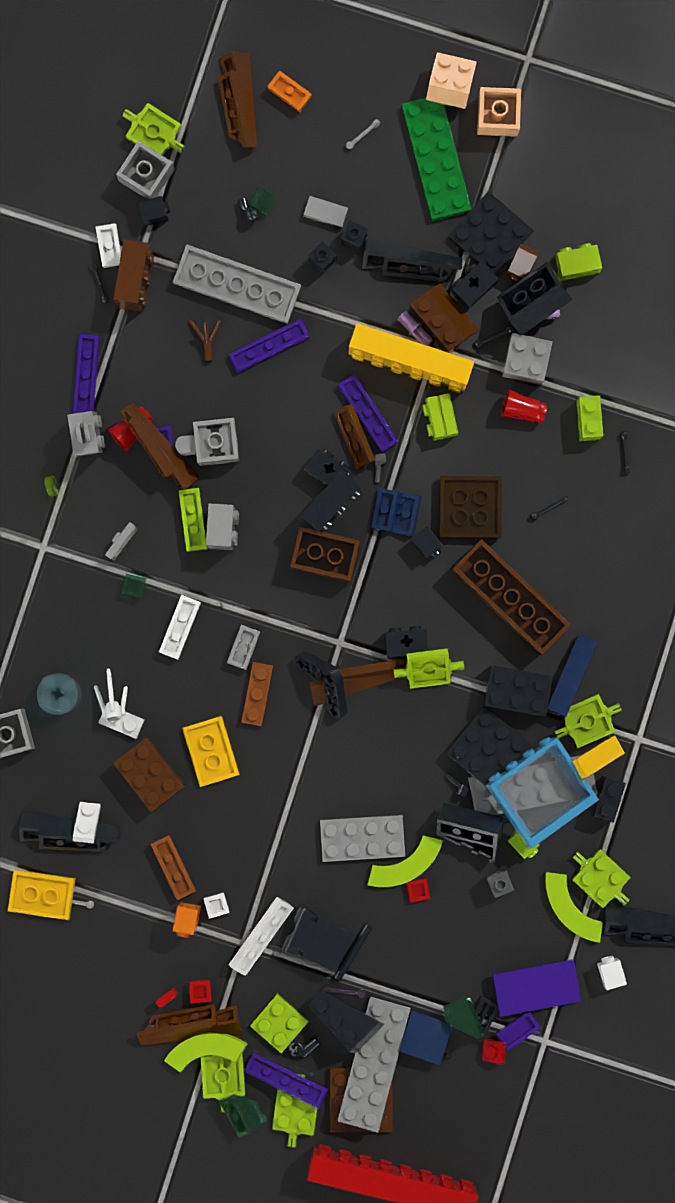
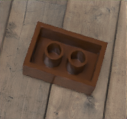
M123 240L114 301L119 309L142 312L143 306H147L148 294H146V287H150L151 284L149 269L154 265L155 255H152L153 250L150 249L149 244L146 242Z
M300 527L290 568L351 583L360 541Z
M149 737L143 739L113 763L150 812L156 810L186 786Z

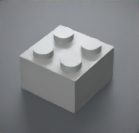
M138 141L116 176L119 182L148 200L158 196L175 169L173 162Z
M512 333L502 377L542 385L545 380L553 341Z
M209 504L206 545L209 549L233 550L234 545H237L238 533L235 531V525H239V513L234 505Z
M25 709L0 714V758L35 749Z

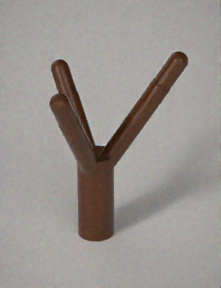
M190 319L188 321L204 345L205 361L213 360L212 341L218 331L221 320L217 321L209 337L206 322L203 323V336Z

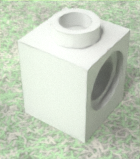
M608 956L602 958V962L597 963L603 986L606 990L627 985L621 962L618 958Z

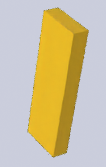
M614 735L572 762L580 777L585 779L625 754Z

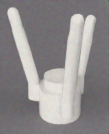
M107 669L109 702L106 704V707L97 685L94 686V690L102 710V718H106L108 722H117L122 720V716H125L128 687H124L120 706L118 702L114 701L111 670Z

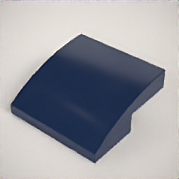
M379 488L371 528L414 537L422 497Z
M412 1011L399 1051L440 1066L453 1025Z

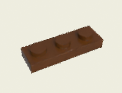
M353 404L346 405L334 412L356 469L375 461Z

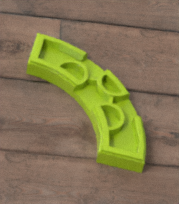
M423 835L416 850L404 861L387 866L372 865L367 885L392 887L415 879L433 863L440 851L443 840Z
M546 872L545 885L547 897L556 916L575 934L590 941L600 943L603 922L592 919L577 909L568 893L566 874Z
M203 1033L195 1035L177 1045L164 1061L180 1073L194 1059L206 1055H218L237 1062L248 1044L228 1034Z

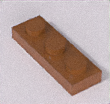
M253 662L241 723L262 726L273 670L272 665Z
M168 835L151 843L152 849L176 899L179 900L196 892V888L171 836Z

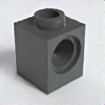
M505 869L486 876L495 898L514 891Z

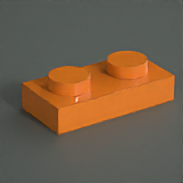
M280 70L267 86L268 90L299 112L302 111L312 97L309 91Z

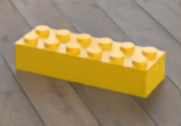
M359 323L356 324L349 345V354L355 360L363 361L365 359L371 361L372 365L380 368L384 365L390 367L392 372L398 374L405 372L416 380L427 379L434 386L440 387L442 384L448 386L450 391L456 393L465 391L475 362Z

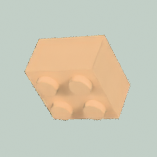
M437 52L426 100L466 109L476 61Z
M480 87L477 135L518 136L520 130L521 89Z

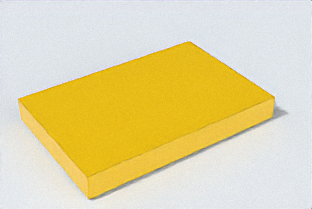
M222 716L182 728L200 787L240 775Z
M14 870L8 911L70 920L76 878Z

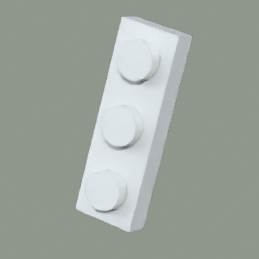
M181 595L159 650L160 653L179 660L201 602Z

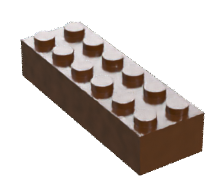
M482 539L451 570L540 656L571 626L563 616Z

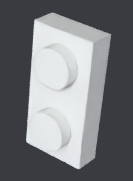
M116 223L97 226L96 232L103 268L119 266L121 248Z
M125 712V716H122L120 721L108 722L101 715L98 723L137 739L145 720Z
M80 802L73 841L94 843L101 810L100 804Z

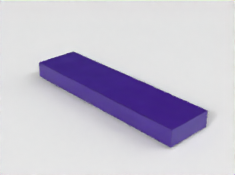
M299 319L228 355L237 373H240L310 338V335L302 319Z
M79 334L73 414L94 411L100 344L99 335Z
M355 374L337 385L349 405L353 404L357 417L381 453L399 442Z
M255 1053L252 1054L244 1070L245 1073L317 1109L320 1108L328 1089Z

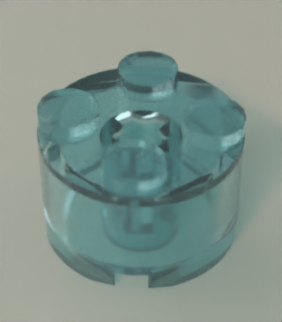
M55 673L46 676L40 682L37 689L39 706L50 714L64 715L70 713L81 701L82 693L79 684L73 677L66 674ZM60 689V692L64 693V695L58 699L55 692Z

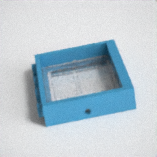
M546 737L539 742L540 746L538 748L526 751L522 754L523 758L520 761L516 762L514 760L505 767L506 771L501 774L498 772L489 778L490 782L486 784V787L526 846L530 848L536 846L599 800L587 781L580 777L572 759L558 738L550 739V737Z

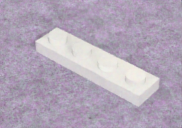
M276 897L229 963V966L246 976L289 916L293 907Z

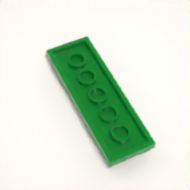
M426 98L403 103L402 109L431 221L470 212L471 207L444 104L429 101Z

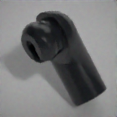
M247 198L237 201L242 216L249 223L259 220V212L256 209L251 211Z
M315 1037L307 1044L292 1042L289 1045V1051L294 1056L308 1057L320 1046V1043Z

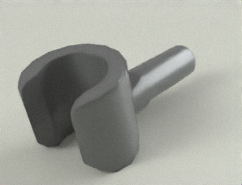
M384 453L377 454L374 457L376 465L375 482H380V465L387 464Z

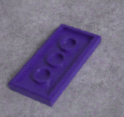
M573 959L492 974L500 1017L581 1001Z

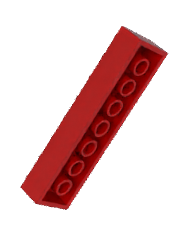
M323 1144L313 1147L307 1181L397 1203H477L478 1200L476 1186L469 1180L461 1179V1181L452 1180L453 1177L441 1174L439 1177L432 1175V1172L420 1169L419 1172L412 1170V1167L400 1164V1167L391 1165L392 1162L380 1159L378 1162L371 1160V1157L360 1154L358 1157L351 1155L350 1151L339 1149V1152L331 1150V1147Z

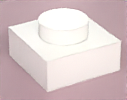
M224 892L204 898L209 919L229 913Z

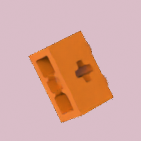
M184 902L177 906L173 931L177 932L178 936L189 937L195 934L201 906Z

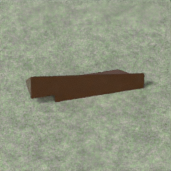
M233 51L220 58L224 74L218 77L228 134L233 140H238L242 143V147L256 148L257 135L250 55Z
M134 403L119 411L162 477L171 475L180 490L187 489L199 478L197 472Z
M407 658L339 669L343 676L345 696L398 679L394 678V669L406 668ZM321 681L311 682L310 686L314 705L318 706L326 703L324 683Z
M215 1004L153 1015L149 1020V1025L143 1031H139L137 1037L141 1045L182 1042L203 1033L228 1034L234 1037L242 1036L238 1007L233 1005L217 1011Z

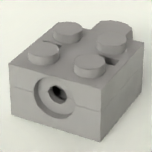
M94 411L68 414L74 456L103 453L102 448H105L104 436L100 435L99 428H102L101 416H98L97 412Z
M234 418L193 422L194 435L181 436L175 444L176 450L180 455H197L199 466L240 462Z

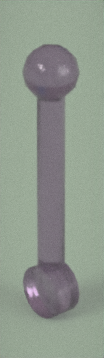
M324 986L322 989L327 993L358 995L359 998H364L366 995L363 989L352 991L334 989L329 986Z

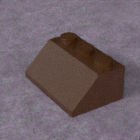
M441 283L423 293L410 304L409 310L445 352L452 353L479 331Z

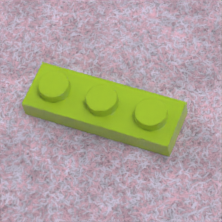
M200 489L179 490L186 550L189 552L207 549Z

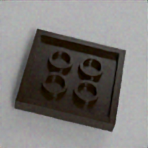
M440 476L439 538H501L502 477Z

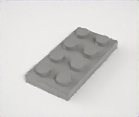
M403 815L320 820L323 862L405 857Z

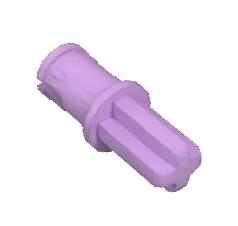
M407 311L399 316L397 320L409 331L410 336L412 335L420 344L426 346L431 344L433 340L423 330L421 323L418 324Z

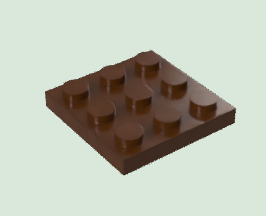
M330 1067V1132H374L338 1121L352 1067ZM393 1077L378 1132H393Z

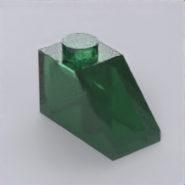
M464 997L443 1006L445 1010L443 1011L446 1023H450L451 1027L477 1039L485 1037L470 997Z
M235 1094L219 1100L238 1137L253 1133L267 1121L256 1101Z

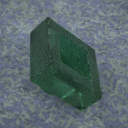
M258 187L248 205L262 215L267 216L277 198L263 188Z
M126 574L121 593L142 598L147 578Z

